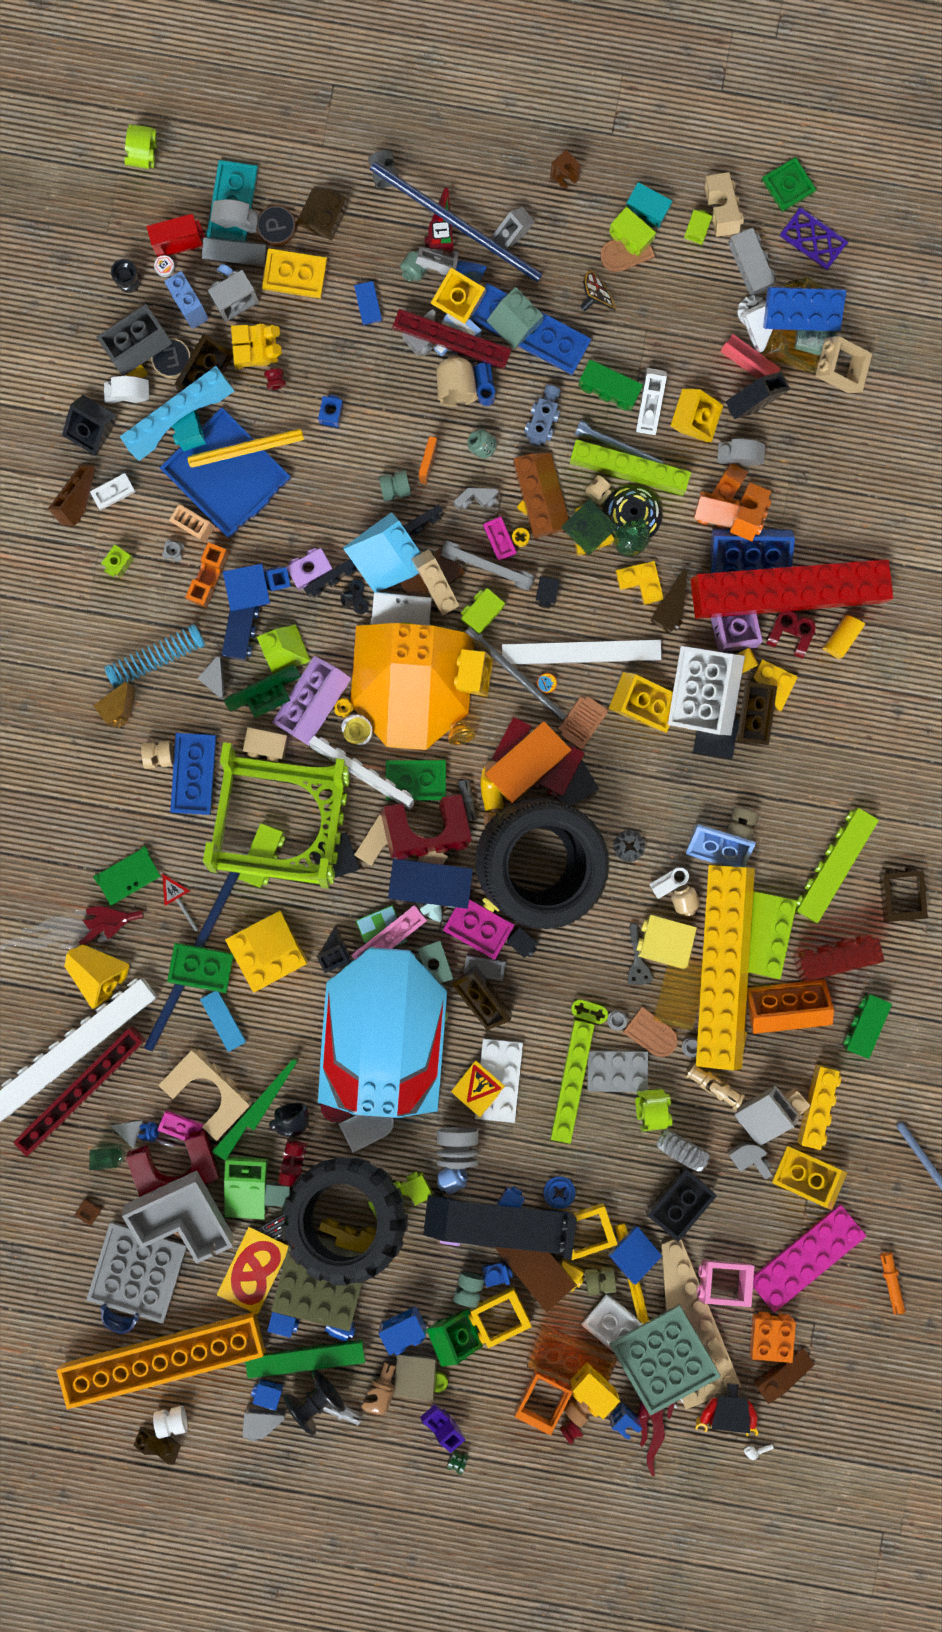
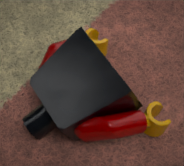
M727 1383L726 1394L717 1393L705 1406L701 1416L696 1419V1429L699 1426H704V1432H707L709 1423V1427L713 1430L746 1433V1436H749L748 1433L750 1431H754L755 1436H757L758 1415L752 1403L745 1396H738L739 1384Z

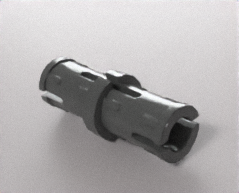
M470 780L459 781L458 785L467 821L477 819L474 801L476 800L472 795Z

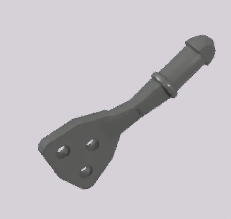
M631 923L629 930L631 935L630 943L634 950V962L629 969L627 982L630 985H643L652 982L653 978L649 968L641 960V957H638L639 951L636 950L639 940L638 925Z

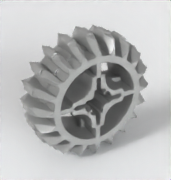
M664 1130L656 1143L657 1147L665 1154L693 1170L703 1171L704 1167L708 1164L710 1156L707 1152L670 1130Z

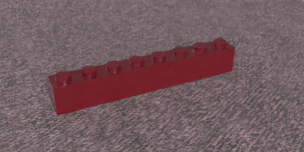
M134 1027L128 1028L13 1144L26 1157L32 1154L147 1040Z

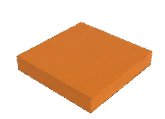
M429 437L418 473L421 484L427 485L438 448L437 438Z

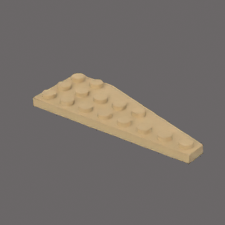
M672 1238L661 1243L665 1309L668 1311L678 1304L681 1305L721 1374L719 1379L682 1398L685 1409H689L711 1400L717 1393L725 1394L727 1383L739 1384V1388L741 1384L708 1304L699 1301L697 1297V1287L700 1284L682 1240L677 1242Z

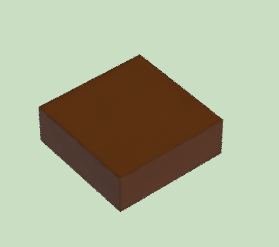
M86 1197L74 1216L92 1226L103 1208Z

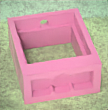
M702 1260V1265L699 1266L698 1270L700 1285L697 1287V1297L699 1301L705 1304L751 1307L754 1279L753 1265L738 1262ZM713 1268L739 1270L737 1299L710 1297Z

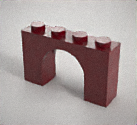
M513 717L492 757V761H500L529 735L532 726ZM569 744L567 746L571 749V752L533 785L538 789L541 786L548 789L547 793L556 798L559 795L564 797L585 756L584 752Z
M462 795L442 797L439 802V808L443 821V832L434 838H422L412 832L407 822L403 804L384 806L381 816L390 857H397L398 860L408 858L409 855L425 856L428 852L433 851L443 853L451 848L456 850L467 848L472 838Z
M204 1128L186 1133L184 1141L191 1159V1167L179 1176H167L161 1173L154 1165L148 1145L128 1151L126 1160L139 1197L195 1171L199 1173L205 1184L214 1183L219 1179L220 1170L215 1155L212 1152L213 1149L207 1131Z

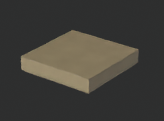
M403 1353L396 1356L394 1395L434 1400L437 1358Z

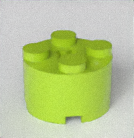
M128 124L129 128H127L125 151L128 155L125 157V166L145 169L154 168V149L157 148L156 129Z
M663 1089L636 1092L639 1097H635L637 1120H642L643 1125H639L642 1132L667 1129L668 1126H672V1116L668 1112V1106L671 1105L669 1094H665Z

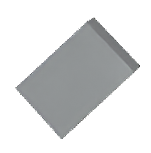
M216 657L198 679L218 697L225 699L223 659Z

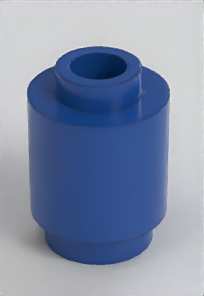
M352 1322L350 1331L326 1326L325 1331L330 1336L346 1342L347 1339L352 1340L356 1328L353 1327L354 1323Z

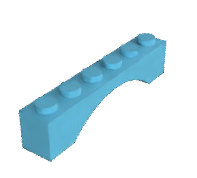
M215 366L122 434L120 438L128 451L140 461L155 450L162 436L179 419L196 409L219 403L233 393L234 389L222 372Z

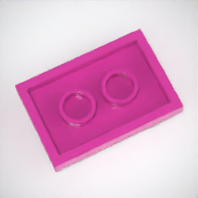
M469 900L468 909L457 907L454 909L443 931L495 960L514 924Z

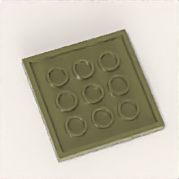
M318 1237L319 1241L329 1251L337 1255L353 1257L364 1253L334 1245L335 1241ZM288 1246L271 1311L350 1331L362 1282L342 1286L331 1285V1282L325 1280L318 1281L306 1274L307 1270L301 1264L297 1265L288 1253L291 1251L290 1246Z

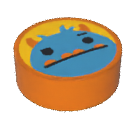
M549 673L542 674L537 680L538 689L545 694L553 692L557 686L556 678Z

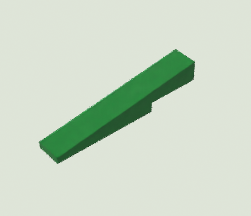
M295 1057L212 1151L214 1154L226 1160L246 1128L256 1129L297 1064L298 1059Z
M363 1339L330 1345L319 1344L264 1354L263 1357L245 1361V1366L249 1379L362 1364L366 1362Z

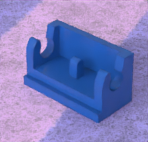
M623 1402L609 1416L612 1429L614 1431L617 1430L626 1439H631L630 1435L625 1432L627 1427L633 1428L637 1433L642 1430L639 1417Z

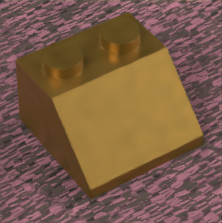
M125 681L93 705L107 725L121 728L128 723L127 719L131 717L135 688Z

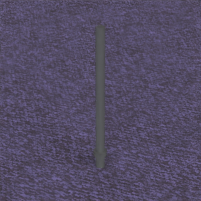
M471 626L465 631L473 639L472 642L474 644L477 643L557 718L562 721L567 716L482 638L483 635L481 633L478 634Z

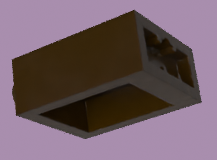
M917 867L905 868V872H897V869H886L884 874H879L884 922L928 919L924 871H917ZM916 876L919 911L892 913L889 879Z

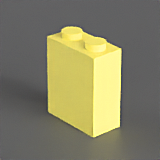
M650 915L642 923L641 931L644 934L643 938H639L637 943L638 957L685 969L689 963L697 927Z

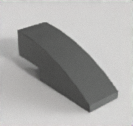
M206 236L203 238L202 259L265 265L267 244Z

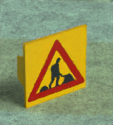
M475 1061L451 1092L481 1118L497 1099L505 1085Z

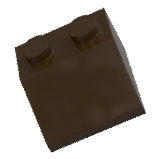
M312 188L296 225L332 241L348 208L347 197L330 189Z

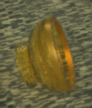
M459 720L450 725L451 730L448 734V741L451 745H462L474 739L476 732L465 721Z

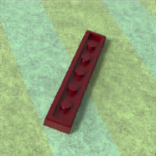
M402 309L398 310L392 329L502 369H505L512 349Z

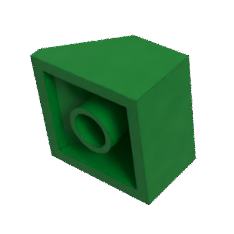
M469 1309L443 1318L426 1329L442 1367L457 1365L483 1347L476 1326H473L469 1318Z

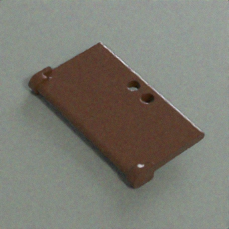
M442 546L432 555L435 557L448 584H451L461 575L463 576L465 572L456 562L441 556ZM419 573L410 579L400 582V585L408 595L431 598L428 588Z

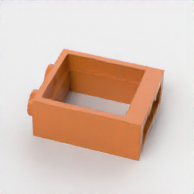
M536 1368L514 1411L515 1418L551 1436L573 1393L572 1386L563 1378L558 1380L552 1377V1373L548 1370ZM538 1379L563 1391L549 1420L524 1407Z

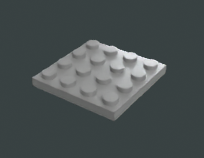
M111 1221L86 1301L99 1305L106 1303L109 1308L132 1315L138 1313L142 1318L163 1324L187 1249L186 1245L175 1240L163 1238L144 1248H140L128 1226Z

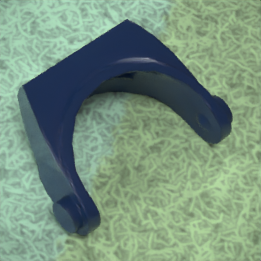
M106 1303L102 1304L100 1308L103 1324L107 1329L115 1333L126 1334L130 1332L140 1317L138 1313H135L134 1317L131 1318L118 1316L108 1309Z

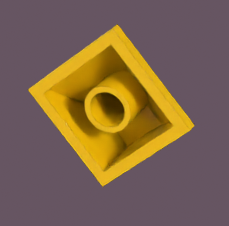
M450 268L431 304L466 324L477 310L486 294V289L453 268Z

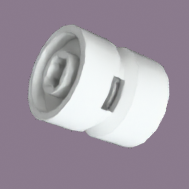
M183 1406L171 1408L170 1412L164 1409L155 1411L153 1414L157 1438L168 1437L172 1432L175 1435L187 1433L188 1422Z

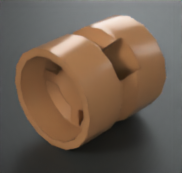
M571 1400L564 1409L567 1416L580 1428L589 1421V1415H592L588 1410L589 1406L585 1402L580 1403L577 1400Z

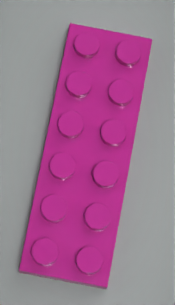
M839 1204L756 1272L753 1279V1288L775 1313L867 1236L842 1205Z

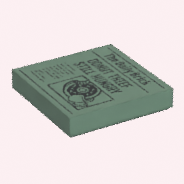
M796 330L794 349L821 356L825 338L836 337L837 331Z

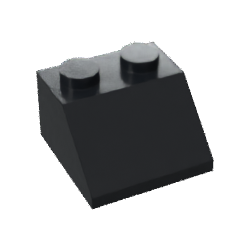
M82 395L70 405L62 436L96 456L110 435L117 415Z

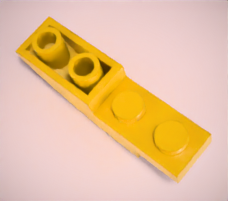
M323 1218L318 1229L337 1237L334 1245L357 1252H365L369 1248L377 1231L372 1226H367V1228L363 1226L361 1232L357 1233V1229L351 1226L338 1225L339 1222L332 1218H327V1220Z

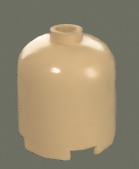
M452 355L438 365L436 371L437 393L441 405L457 407V403L465 402L468 405L477 399L474 370L468 360Z

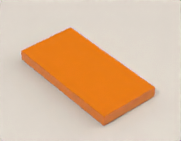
M542 722L489 769L485 776L513 804L571 752V749L545 722Z

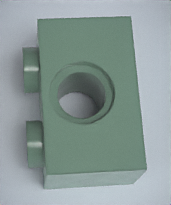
M441 940L418 948V953H415L417 960L431 972L439 984L453 979ZM432 958L439 961V967L434 970L428 966V961Z

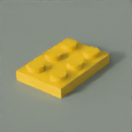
M268 249L262 289L321 299L327 258Z

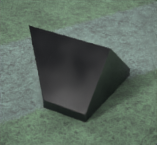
M336 924L322 950L316 955L324 973L353 960Z

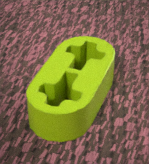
M577 999L571 1005L572 1013L578 1018L596 1024H602L608 1018V1011L601 1005L583 999ZM580 1003H583V1007L589 1009L588 1013L581 1011L578 1014L575 1005L579 1006ZM599 1009H602L604 1018L600 1017L599 1020H596V1016L590 1014L591 1010L598 1012Z

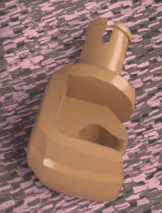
M384 1361L380 1377L372 1379L371 1384L375 1387L370 1388L367 1394H375L378 1399L374 1401L364 1400L361 1408L376 1415H381L388 1411L395 1386L391 1383L396 1368L395 1364L392 1363L390 1365V1362Z

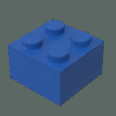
M414 1306L380 1323L378 1334L389 1356L394 1353L398 1355L406 1350L405 1347L411 1344L416 1346L422 1343L426 1337L427 1326L417 1306Z

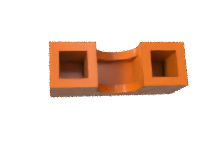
M748 483L741 498L739 511L733 521L730 533L749 541H753L755 535H760L764 526L762 523H764L768 513L766 511H768L772 501L769 499L771 491L753 483Z
M209 542L207 543L200 560L201 567L195 580L192 579L185 596L188 601L205 608L208 607L229 556V552L226 549Z

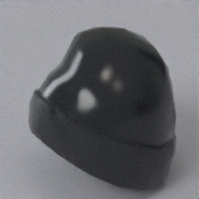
M300 1102L283 1105L275 1110L274 1119L270 1121L269 1127L284 1137L299 1136L304 1133L309 1124V1110L304 1103Z

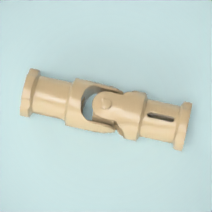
M695 1062L691 1064L685 1074L687 1079L691 1078L699 1084V1087L710 1094H716L717 1099L726 1101L732 1105L734 1110L743 1102L744 1094L735 1092L730 1088V1085L723 1083L721 1079L709 1071L705 1072L696 1066Z

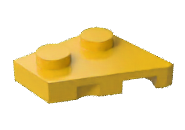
M762 659L753 679L756 683L777 686L775 708L781 712L798 677Z

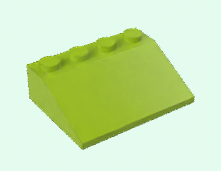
M753 891L749 973L781 979L797 905L796 900Z

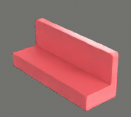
M732 334L720 351L757 379L778 373L781 369L734 334Z

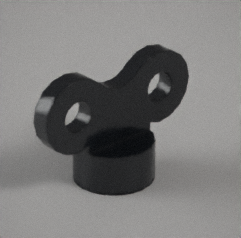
M352 581L349 584V591L341 592L340 594L342 606L344 608L353 606L357 614H364L368 610V604L362 598L364 586L361 581ZM354 585H357L359 589L355 590ZM361 604L363 609H359L358 605Z

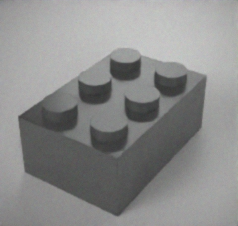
M146 304L96 336L122 376L172 344Z

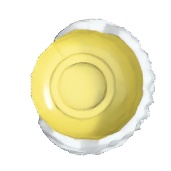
M350 715L343 720L341 728L348 742L357 745H364L369 742L373 730L371 722L363 715Z

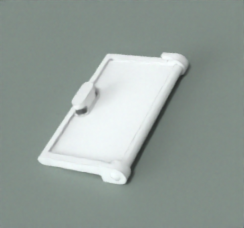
M374 592L370 625L402 622L430 625L432 598Z

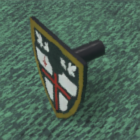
M592 270L588 271L583 280L588 298L580 305L581 309L586 311L595 302H598L616 311L613 299L603 282Z

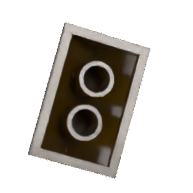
M203 333L174 386L180 393L215 366L223 374L233 358V354L206 333Z
M745 681L737 737L738 742L769 745L777 686Z
M474 966L451 983L487 1031L511 1020V1010L477 966Z

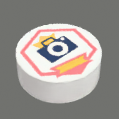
M163 255L155 260L154 268L161 277H169L173 274L175 265L169 256Z

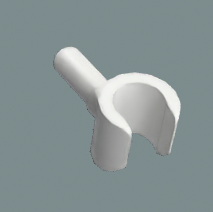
M770 1444L756 1450L753 1445H750L744 1449V1452L749 1459L756 1460L760 1454L774 1448Z

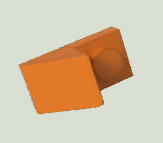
M730 463L712 494L732 499L748 471L734 463Z

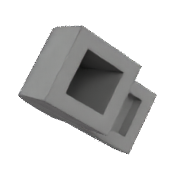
M218 200L213 201L210 221L224 228L236 226L249 233H255L259 213L250 209L249 204L244 202Z
M732 439L731 442H721L718 445L717 462L720 464L739 462L746 466L764 464L765 444L749 439Z
M743 1142L727 1152L740 1172L754 1164L765 1180L772 1176L769 1171L771 1166L765 1158L761 1160L767 1153L757 1144Z

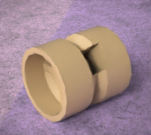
M162 741L158 745H155L153 742L142 743L141 754L145 769L157 768L158 765L161 767L174 765V752L171 741Z

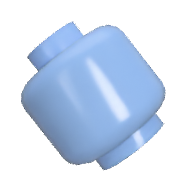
M447 1167L439 1172L437 1185L441 1191H445L450 1195L454 1194L466 1186V1181L468 1180L467 1173L464 1169H449Z

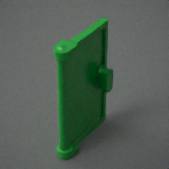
M146 846L141 847L140 850L99 874L93 875L94 880L99 884L110 905L117 903L161 877Z

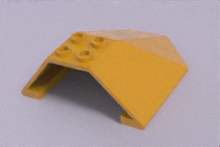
M385 623L356 626L350 699L353 709L371 722L373 732L386 747L427 750L469 714L470 694L456 690L454 678L459 671V666H457L458 655L461 654V649L474 650L473 639L465 632L430 625Z

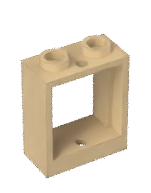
M840 336L825 338L815 377L847 393L863 392L872 353ZM840 349L852 355L846 378L834 372Z

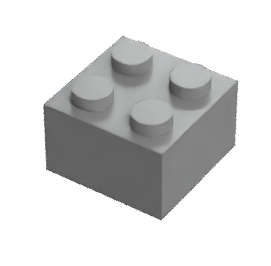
M243 270L232 272L228 275L227 279L222 282H215L208 290L214 305L225 322L259 303L255 290Z

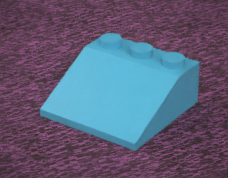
M392 512L343 547L374 592L384 590L418 574L411 559L421 553Z

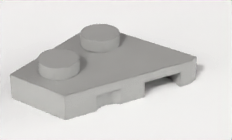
M420 247L416 264H419L422 268H431L443 275H447L450 268L456 270L459 252L452 251L451 255L443 254L441 249Z

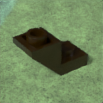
M140 1427L134 1443V1447L144 1455H157L168 1465L175 1464L181 1447L172 1437L157 1438L155 1431L146 1427Z

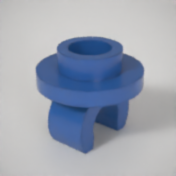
M154 1122L139 1126L142 1131H146L144 1134L138 1135L141 1141H156L159 1131L158 1126Z

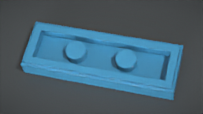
M214 991L200 999L228 1052L246 1043L220 992Z

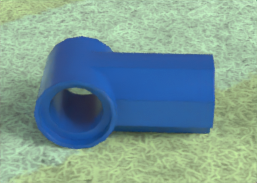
M480 363L474 366L478 400L481 405L490 406L494 403L496 397L491 364ZM488 391L491 393V396L484 398L482 393Z

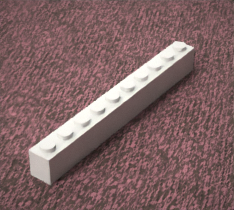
M136 978L127 985L129 989L124 993L119 991L112 997L113 1001L109 1005L104 1003L95 1010L97 1012L92 1018L88 1016L82 1020L80 1028L77 1030L73 1028L64 1035L66 1039L61 1043L56 1041L49 1047L50 1051L46 1055L43 1053L38 1055L33 1060L34 1064L31 1067L25 1066L17 1072L19 1076L16 1079L12 1080L10 1078L1 1085L3 1089L0 1090V1122L158 998V995L144 978L140 980Z

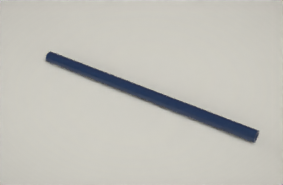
M374 161L370 171L538 283L543 275L541 272Z
M229 872L194 946L204 948L240 873ZM174 984L144 1046L145 1049L153 1052L185 987L184 985Z

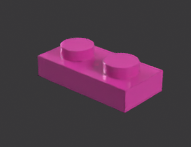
M502 517L483 524L498 562L517 554Z
M165 1110L158 1131L185 1140L186 1133L201 1130L203 1124Z

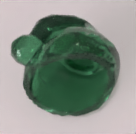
M639 518L636 521L626 522L617 529L613 543L620 554L631 557L640 554L648 547L650 532L646 527V520Z

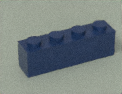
M260 606L233 612L229 610L222 650L224 658L248 662V657H252L253 645H251L252 637L255 638L257 626H254L255 618H259Z

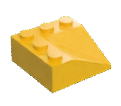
M281 910L225 939L253 993L309 963Z

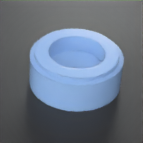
M221 264L217 269V272L224 279H227L228 275L234 272L225 264Z

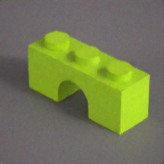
M417 1171L411 1173L406 1177L407 1180L402 1183L399 1181L394 1182L396 1188H400L403 1195L410 1197L415 1206L426 1201L428 1195H433V1191L423 1172L419 1174ZM369 1199L368 1204L377 1219L375 1208Z

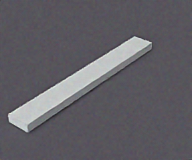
M661 640L503 644L502 656L512 665L661 660Z

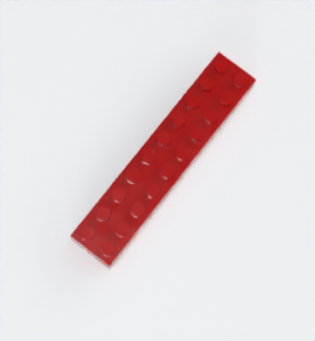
M889 559L697 574L690 579L695 619L883 604L894 599Z

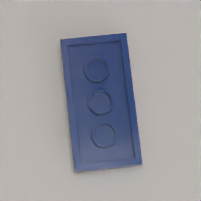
M768 287L763 328L841 331L846 290Z
M176 733L171 813L211 815L216 735Z

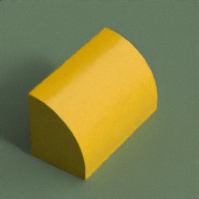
M845 615L822 649L838 660L843 658L865 623L852 616Z

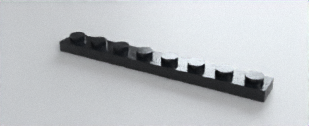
M438 504L403 527L409 536L413 533L417 535L424 531V526L429 523L433 525L442 519L443 510ZM349 559L303 589L309 598L311 596L315 598L324 592L323 589L327 586L333 587L340 583V578L345 575L349 577L358 571L357 567Z

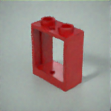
M193 213L146 226L151 246L157 257L163 255L170 256L203 247L202 239L205 237L199 219L195 220Z

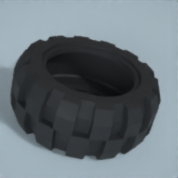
M340 1157L325 1160L311 1166L310 1170L301 1174L292 1184V1191L288 1197H285L282 1213L285 1214L284 1224L281 1225L283 1241H288L291 1249L288 1253L297 1265L301 1264L307 1270L306 1274L316 1280H325L331 1282V1285L342 1286L364 1282L386 1269L400 1252L404 1244V1233L408 1226V1214H405L403 1205L405 1199L400 1188L397 1189L391 1181L392 1177L381 1167L377 1168L370 1164V1161L357 1157ZM333 1184H347L360 1189L368 1196L375 1208L377 1215L376 1235L372 1244L362 1255L353 1257L337 1255L329 1251L319 1241L313 1226L315 1204L320 1195Z

